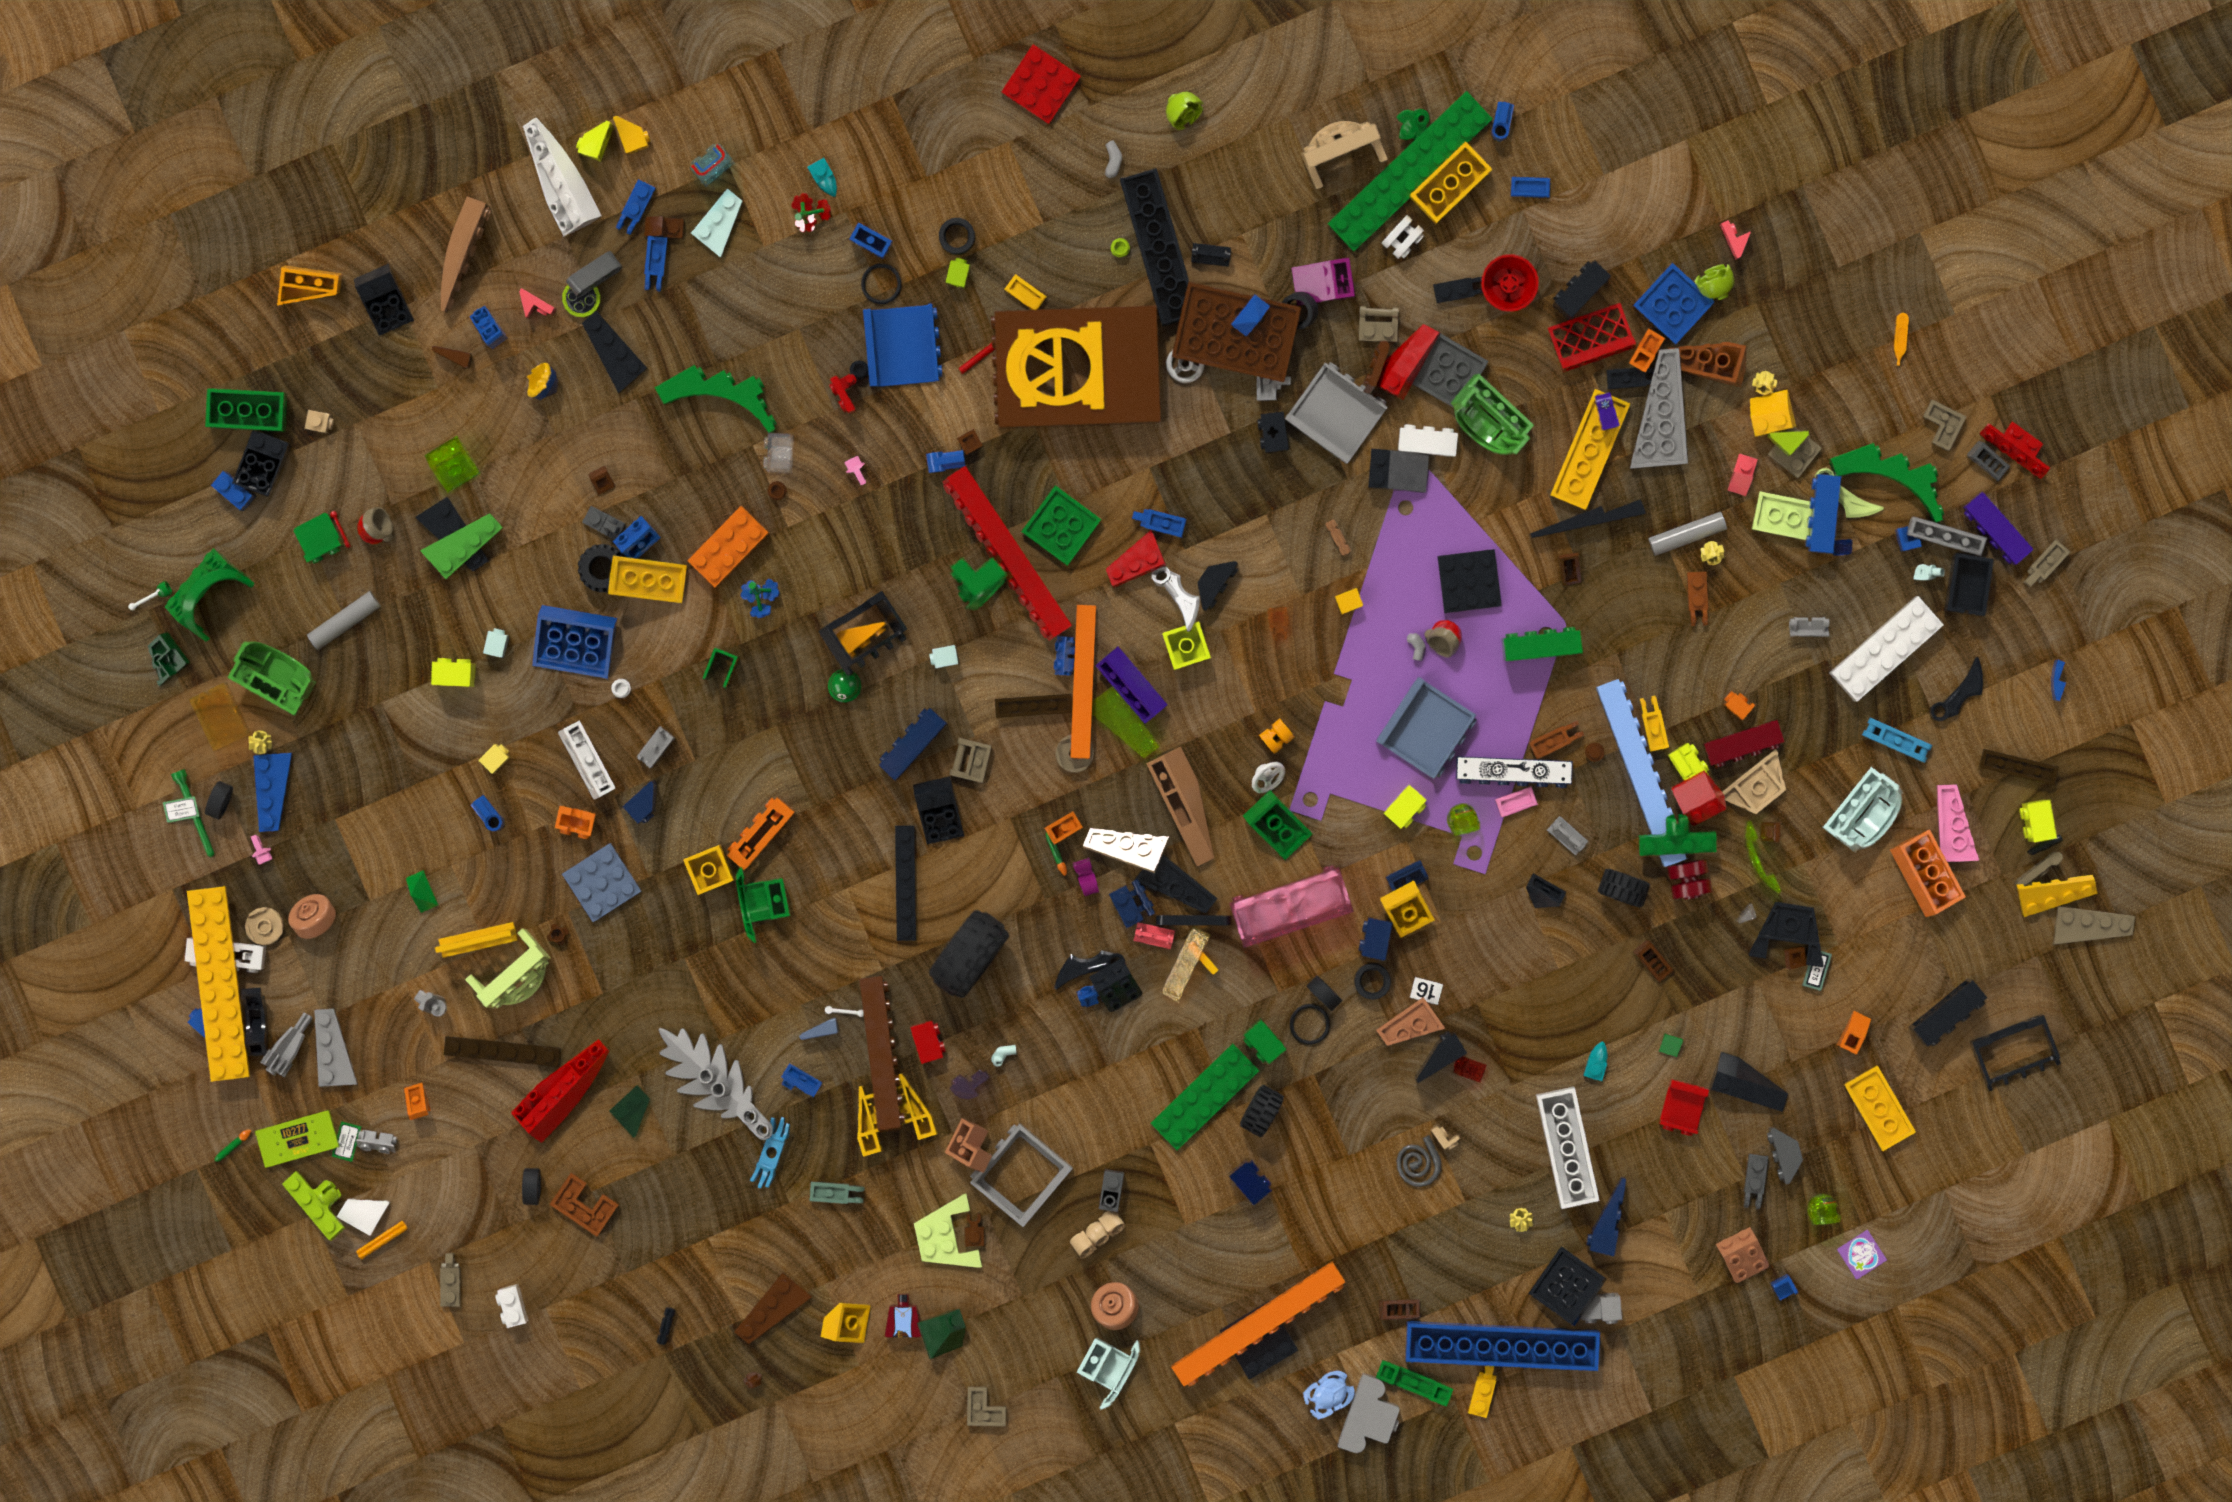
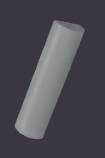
M1718 512L1648 538L1654 556L1727 530V526L1722 513Z
M1914 516L1911 517L1907 528V535L1978 556L1982 555L1987 539L1986 537Z
M369 591L308 633L307 637L313 646L320 650L379 609L381 605L372 592Z

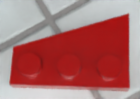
M1150 530L1106 568L1113 588L1166 566L1153 531Z

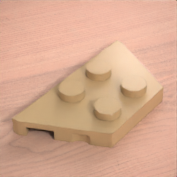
M1774 749L1722 792L1725 795V800L1757 814L1781 795L1786 788L1778 751Z

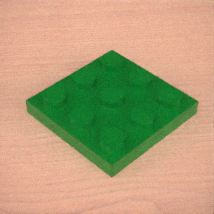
M1055 485L1021 532L1068 566L1102 519Z

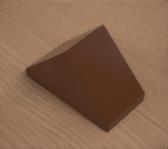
M1578 552L1558 556L1557 560L1562 585L1581 583Z

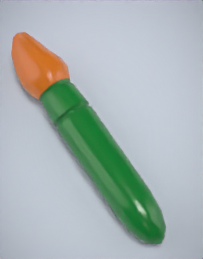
M1046 832V840L1057 863V868L1065 876L1067 868L1057 844H1053Z
M251 1130L241 1132L239 1137L234 1139L216 1155L215 1161H221L236 1149L238 1145L246 1141L251 1134Z

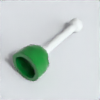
M163 581L157 585L155 593L136 603H130L128 608L133 611L137 606L157 595L168 597L173 594L172 589L167 581Z

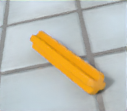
M399 1222L356 1251L360 1259L365 1258L406 1231L408 1228L405 1222Z

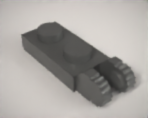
M1748 1154L1744 1185V1207L1746 1208L1750 1205V1193L1757 1194L1755 1207L1756 1209L1761 1208L1768 1156Z

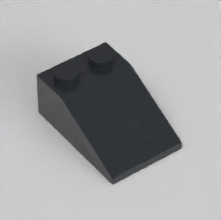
M1371 449L1368 488L1426 493L1429 454Z
M1446 1031L1439 1036L1440 1040L1436 1042L1414 1077L1417 1083H1420L1467 1054L1454 1031L1451 1033Z

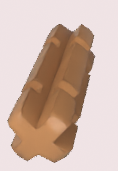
M1330 520L1326 523L1328 531L1330 530V535L1336 546H1339L1341 555L1344 556L1350 553L1351 549L1346 545V540L1340 529L1337 528L1338 525L1335 520Z

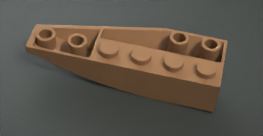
M468 196L454 226L446 251L441 284V311L447 313L448 309L451 310L454 305V294L459 292L462 286L461 277L463 274L466 275L470 264H468L470 256H474L477 246H475L477 238L481 239L484 228H482L484 221L489 220L492 212L489 210V205Z
M1180 746L1146 764L1196 866H1199L1214 859L1198 781Z

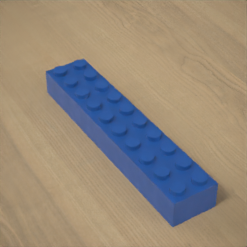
M1407 1321L1405 1361L1598 1371L1599 1330Z

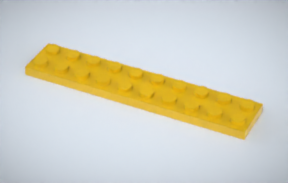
M226 886L187 891L211 1082L250 1077Z

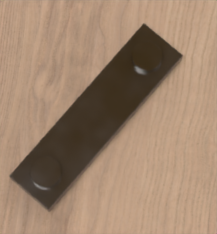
M1059 694L995 699L996 718L1072 713V695Z
M1983 749L1979 768L2050 785H2055L2059 769L2058 766Z

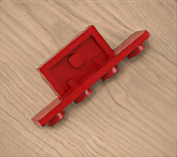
M2013 421L2004 433L1989 423L1979 433L1986 441L1996 446L2001 452L2007 454L2038 478L2042 479L2050 470L2049 466L2035 457L2043 443Z

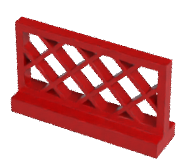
M1621 303L1548 328L1563 373L1636 348V342L1632 336ZM1618 309L1620 317L1617 322L1607 318L1610 311ZM1595 316L1603 319L1599 328L1589 324ZM1605 321L1615 324L1612 334L1601 330ZM1575 323L1585 325L1581 335L1571 330ZM1619 326L1626 330L1628 336L1619 338L1614 333ZM1587 327L1597 331L1594 340L1583 336ZM1562 329L1567 333L1562 341L1555 338L1553 331ZM1569 333L1579 337L1576 346L1565 342ZM1599 333L1610 337L1606 344L1602 345L1596 342ZM1581 339L1592 343L1588 350L1583 351L1577 348ZM1563 345L1573 349L1571 356L1562 357L1560 351Z

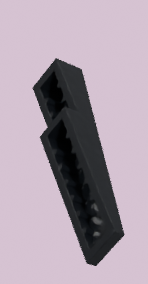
M1641 499L1604 513L1603 507L1600 506L1530 533L1529 536L1530 539L1643 515L1646 512Z

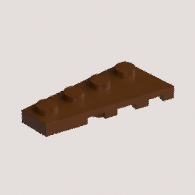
M783 1272L734 1332L750 1344L812 1298V1295Z

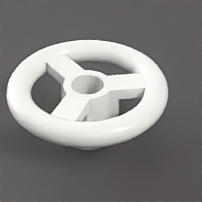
M1173 350L1169 353L1166 367L1169 375L1174 380L1180 383H1191L1197 380L1203 373L1204 364L1199 363V366H1197L1193 362L1188 361L1189 366L1183 367L1182 362L1184 360L1182 359L1178 360V366L1173 369V357H1171ZM1190 369L1196 371L1190 377L1177 375L1181 371H1189Z
M1279 762L1260 765L1252 779L1253 790L1257 793H1267L1269 790L1275 789L1285 776L1284 766ZM1279 773L1277 779L1271 784L1274 776ZM1258 780L1264 781L1265 785L1263 788L1258 787Z

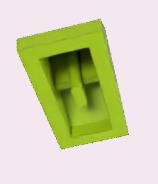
M1809 431L1769 433L1768 438L1787 456H1790L1809 436Z

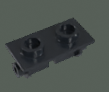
M1193 243L1191 262L1229 267L1231 247Z

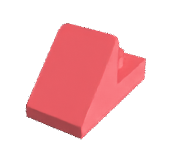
M1728 220L1721 223L1720 227L1735 260H1737L1743 253L1750 232L1736 238V227L1733 223L1730 224Z
M520 289L521 301L527 319L536 306L538 307L536 311L545 316L548 313L554 314L556 310L554 307L524 289Z
M1743 454L1738 455L1727 491L1743 496L1747 495L1758 459Z

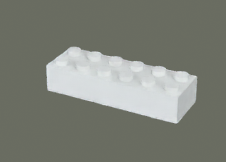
M1916 596L1829 674L1852 700L1857 702L1943 626V623L1919 596Z
M1568 1087L1536 1094L1561 1209L1599 1201L1575 1088Z

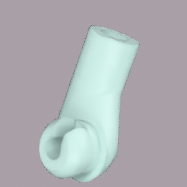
M1016 1045L998 1047L992 1055L991 1061L993 1065L999 1067L1003 1064L1007 1055L1017 1054Z

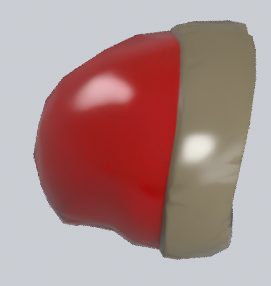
M380 507L369 509L359 518L357 532L365 542L379 544L382 541L390 542L393 539V525L385 509Z
M1449 620L1436 622L1432 629H1428L1424 633L1429 646L1439 655L1450 658L1457 652L1462 641L1461 629L1457 624Z

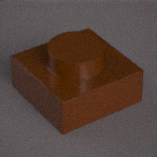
M974 429L957 438L966 455L983 446Z
M1798 946L1784 950L1786 969L1791 970L1806 966L1805 947Z

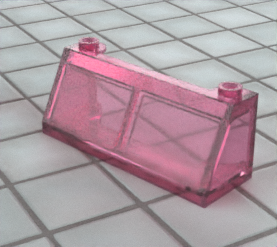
M1334 865L1323 868L1324 872L1245 898L1243 894L1233 897L1232 902H1229L1243 947L1245 948L1354 912L1339 867L1335 868Z

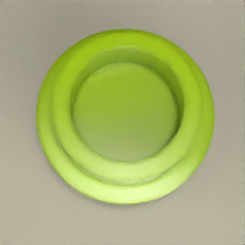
M1118 238L1112 242L1111 252L1114 256L1121 258L1129 253L1130 245L1127 240Z

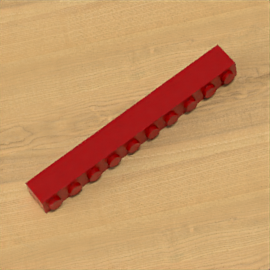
M966 466L947 477L942 482L944 490L955 500L956 508L963 512L966 523L973 527L977 539L981 543L983 542L987 548L986 552L989 557L993 558L1008 575L1006 578L1009 587L1015 590L1019 596V602L1029 611L1031 620L1038 624L1041 635L1050 641L1070 628L1072 624Z

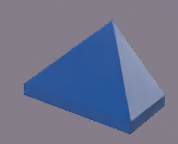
M1254 294L1231 325L1247 336L1270 306Z

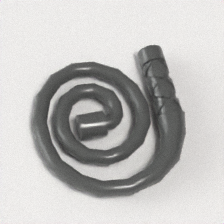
M1430 1135L1424 1137L1423 1140L1433 1158L1435 1170L1427 1181L1414 1182L1406 1177L1401 1168V1158L1405 1151L1417 1149L1426 1158L1425 1169L1420 1173H1413L1409 1170L1407 1166L1409 1157L1415 1156L1418 1159V1162L1414 1161L1409 1164L1412 1171L1419 1168L1422 1164V1157L1415 1152L1406 1154L1403 1159V1168L1409 1176L1414 1178L1424 1176L1428 1172L1431 1163L1429 1154L1425 1149L1418 1145H1408L1403 1147L1398 1153L1396 1160L1397 1170L1403 1180L1412 1186L1423 1187L1431 1184L1437 1179L1441 1171V1158Z

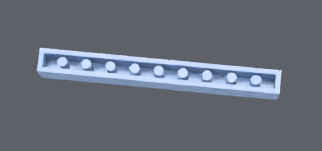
M1616 679L1596 687L1650 833L1651 835L1663 834L1666 831V818L1672 815L1673 812L1671 807L1667 808L1665 803L1668 800L1664 789L1660 790L1658 785L1661 780L1658 772H1654L1651 765L1654 764L1651 754L1646 753V740L1638 732L1640 724L1637 717L1633 718L1631 711L1634 710L1630 699L1626 700L1624 695L1627 692L1624 682ZM1686 854L1659 855L1663 867H1667L1685 860Z

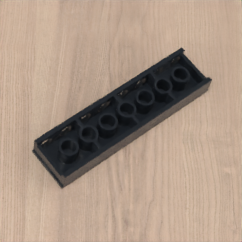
M1157 168L1120 178L1119 180L1163 327L1180 321L1189 278Z

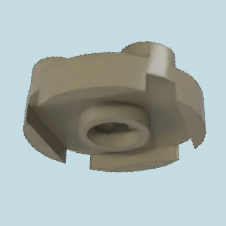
M1071 735L1064 737L1056 748L1058 764L1065 770L1073 773L1087 769L1094 757V749L1091 744L1090 759L1071 758L1069 755L1071 753Z

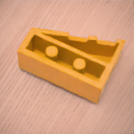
M292 266L282 267L277 306L337 295L341 290L342 273Z

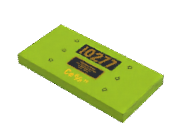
M330 1110L255 1131L265 1168L340 1147Z

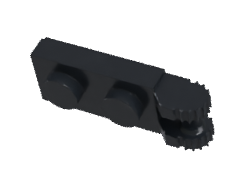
M1470 277L1433 284L1436 304L1483 294L1482 288L1473 290L1472 283H1481L1482 277L1472 279Z
M1638 368L1606 370L1607 389L1645 387L1651 384V380H1646L1645 372ZM1648 368L1646 373H1653L1654 368Z

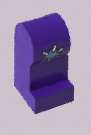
M1610 392L1595 396L1601 431L1619 427V420Z

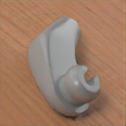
M1114 140L1105 145L1110 158L1105 170V175L1108 178L1117 176L1123 157Z

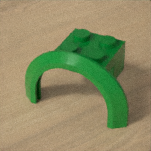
M739 867L735 879L744 928L747 937L756 943L752 922L790 916L784 882L781 877L744 884L743 869Z

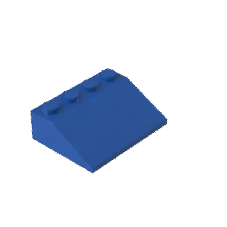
M542 605L537 617L532 666L608 679L617 618Z

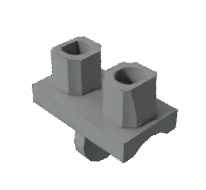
M420 990L414 998L420 1004L418 1007L420 1010L434 1016L441 1017L447 1011L446 999L440 995L431 992L425 993Z

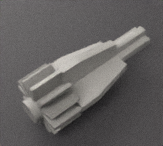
M304 1012L295 1027H290L275 1043L273 1048L267 1051L261 1060V1063L267 1066V1072L274 1076L277 1073L283 1077L287 1075L305 1037L303 1032L313 1017Z

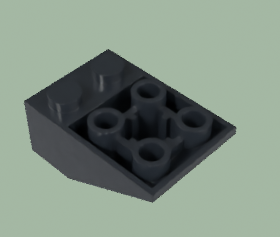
M389 264L354 279L355 288L379 336L414 321Z
M252 430L232 484L269 497L286 462L291 445L288 442Z
M948 776L913 784L914 796L926 843L932 844L964 836L951 777Z

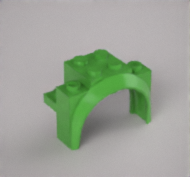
M255 641L243 642L233 660L236 663L228 676L232 681L296 716L304 700L308 699L317 683L313 680L309 669L303 664L271 646Z

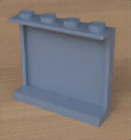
M1417 677L1376 741L1434 779L1436 776L1440 777L1445 770L1443 765L1446 760L1450 762L1456 752L1453 751L1455 746L1463 743L1466 738L1464 733L1467 728L1471 730L1476 723V714L1431 686L1425 680Z

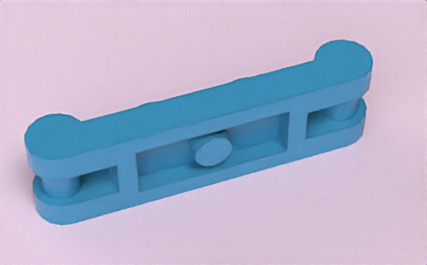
M1869 718L1867 722L1869 725L1863 731L1862 736L1918 761L1926 762V755L1928 751H1931L1933 745ZM1876 727L1881 729L1879 735L1873 734ZM1917 745L1922 747L1919 754L1914 752Z

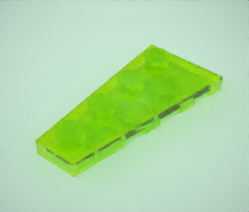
M1113 686L1092 701V714L1143 758L1160 747L1138 715Z

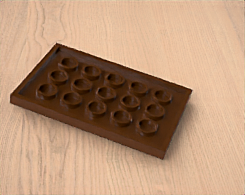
M1188 282L1171 357L1284 382L1301 307L1260 298L1270 307L1251 332L1245 336L1231 324L1253 296Z

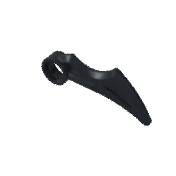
M1975 657L1967 676L1944 702H1937L1931 705L1929 714L1933 720L1944 721L1949 717L1958 715L1962 703L1967 698L1974 695H1982L1983 674L1978 657ZM1937 706L1944 708L1945 713L1942 717L1935 715L1934 711Z
M1103 950L1089 959L1077 958L1071 954L1062 966L1054 988L1058 989L1074 978L1104 969L1111 965L1110 961L1114 957L1123 958L1124 961L1125 958L1119 953Z

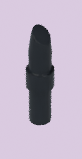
M2059 834L2056 839L2040 842V844L2029 849L2027 853L2034 855L2043 850L2045 851L2050 849L2051 846L2062 842L2063 839Z

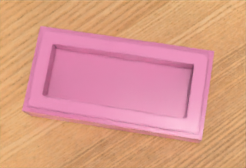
M1531 786L1495 799L1501 817L1538 805Z

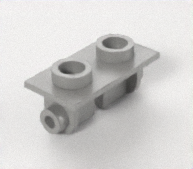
M1794 617V619H1790V636H1829V619L1825 617L1812 618L1811 622H1808V618Z
M1561 816L1547 829L1574 855H1577L1588 842Z
M359 1131L356 1143L360 1149L365 1151H371V1149L379 1150V1152L384 1154L395 1153V1146L393 1144L397 1143V1137L394 1134L380 1133L379 1139H376L377 1132Z

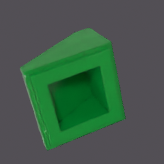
M1664 1033L1659 1052L1677 1057L1683 1039Z

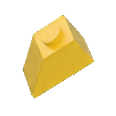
M618 116L613 117L627 155L649 148L648 142L651 140L647 131H643L640 126Z

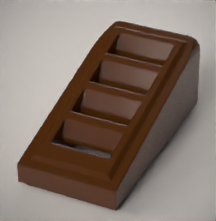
M432 346V351L466 369H470L471 353Z
M1762 822L1760 839L1762 841L1779 842L1781 824L1777 822Z
M1649 940L1644 941L1633 951L1659 983L1674 971ZM1655 954V956L1650 961H1646L1650 956ZM1658 960L1661 961L1654 968L1651 967ZM1661 967H1666L1659 974L1656 973Z
M1420 1299L1379 1300V1319H1420ZM1394 1304H1397V1315H1394ZM1402 1304H1405V1315H1402ZM1409 1304H1413V1315H1410ZM1387 1305H1389V1315H1387Z

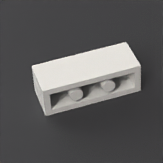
M1404 425V428H1400L1398 451L1450 457L1456 456L1458 433H1454V429L1443 428L1441 432L1435 431V427L1423 426V430L1415 429V425Z

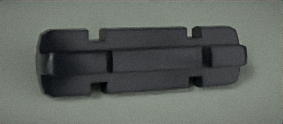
M666 1307L665 1317L662 1319L659 1329L660 1334H658L656 1340L659 1344L665 1345L667 1343V1335L670 1333L673 1322L672 1317H674L676 1312L674 1308Z

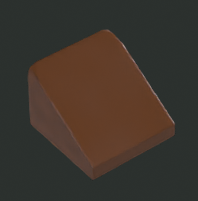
M606 466L589 473L590 481L598 495L615 487Z

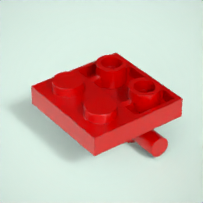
M848 374L841 379L837 375L830 378L832 383L829 386L835 396L839 395L841 400L838 403L843 412H848L850 415L855 413L857 410L846 390L856 384V377L853 374Z

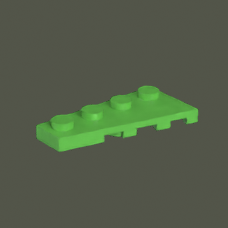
M489 513L420 551L442 576L448 579L503 527Z

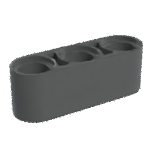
M609 251L572 274L566 280V283L577 297H581L622 269V265L613 253Z

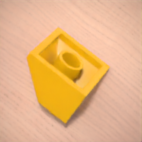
M839 1303L824 1317L821 1337L839 1342L864 1343L871 1305Z

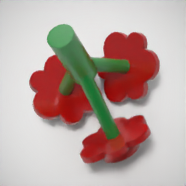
M802 193L800 196H794L791 207L799 212L795 214V226L800 228L801 232L814 231V225L817 224L814 214H819L822 220L830 219L831 207L826 199L819 200L817 209L810 211L813 199L809 198L808 194Z

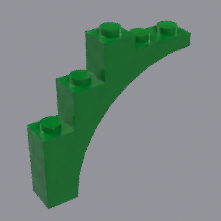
M693 365L654 387L664 405L691 396L710 395L728 399L748 409L761 421L769 434L776 431L775 426L777 422L772 415L768 416L765 411L768 407L763 398H758V396L764 394L762 389L765 388L760 377L756 379L753 375L734 386L735 380L730 372L726 373L723 370L704 381L703 378L706 375L702 368H697L696 365Z
M1874 443L1828 459L1835 476L1869 473L1895 480L1907 487L1918 497L1927 509L1933 522L1936 523L1943 520V508L1937 504L1935 499L1938 497L1936 489L1930 485L1936 482V477H1938L1937 469L1931 463L1909 471L1910 463L1907 456H1903V453L1880 460L1879 457L1882 456L1880 448L1875 446Z

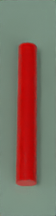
M990 343L958 369L964 374L996 348H993L992 343Z

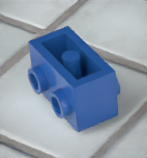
M640 516L613 542L626 557L638 559L661 537Z

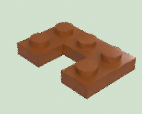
M571 1172L550 1205L595 1236H598L619 1204L605 1194H602L594 1208L591 1209L577 1199L587 1182Z

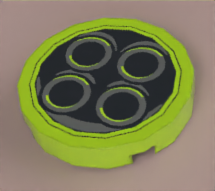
M567 285L562 294V302L565 309L576 317L585 318L597 311L601 301V295L597 287L585 295L577 297Z

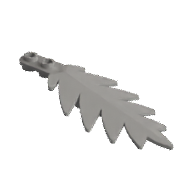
M659 1028L661 1037L668 1045L666 1049L660 1051V1055L671 1060L683 1062L666 1071V1075L687 1079L697 1078L677 1089V1092L693 1095L712 1094L695 1103L694 1107L708 1110L729 1109L721 1114L722 1118L738 1116L761 1140H767L772 1136V1124L752 1104V1087L747 1086L744 1092L743 1075L738 1060L734 1061L728 1075L727 1060L722 1044L718 1045L711 1062L710 1049L705 1034H700L694 1049L692 1041L684 1028L680 1030L678 1037L668 1030ZM751 1113L754 1114V1119H753V1120L750 1119V1114H751ZM763 1127L767 1129L765 1134L762 1131Z

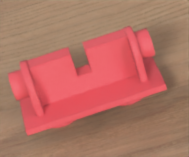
M1138 922L1133 941L1171 949L1175 931Z

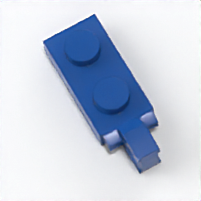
M1144 509L1143 513L1134 511L1132 519L1141 521L1140 526L1146 529L1182 538L1186 523L1185 518L1151 509Z

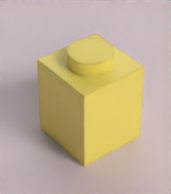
M494 744L478 761L492 774H495L510 758L508 755L509 751L502 744L499 746Z

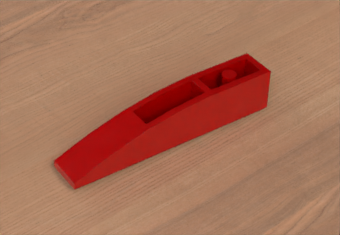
M598 1039L537 1084L519 1103L511 1114L528 1134L542 1143L578 1104L594 1081L609 1053L608 1048Z

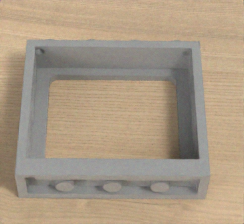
M1019 1123L1018 1126L1014 1124L1007 1132L1009 1136L1005 1141L1001 1139L995 1146L997 1151L992 1155L985 1172L975 1170L972 1173L970 1183L1024 1227L1073 1167ZM1018 1137L1025 1139L1059 1168L1056 1176L1025 1212L1020 1211L984 1179Z

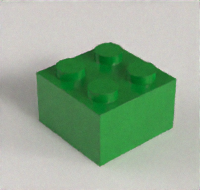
M1261 1018L1243 1033L1245 1036L1243 1041L1250 1049L1254 1047L1258 1051L1256 1056L1263 1063L1267 1061L1270 1064L1286 1050L1285 1045Z

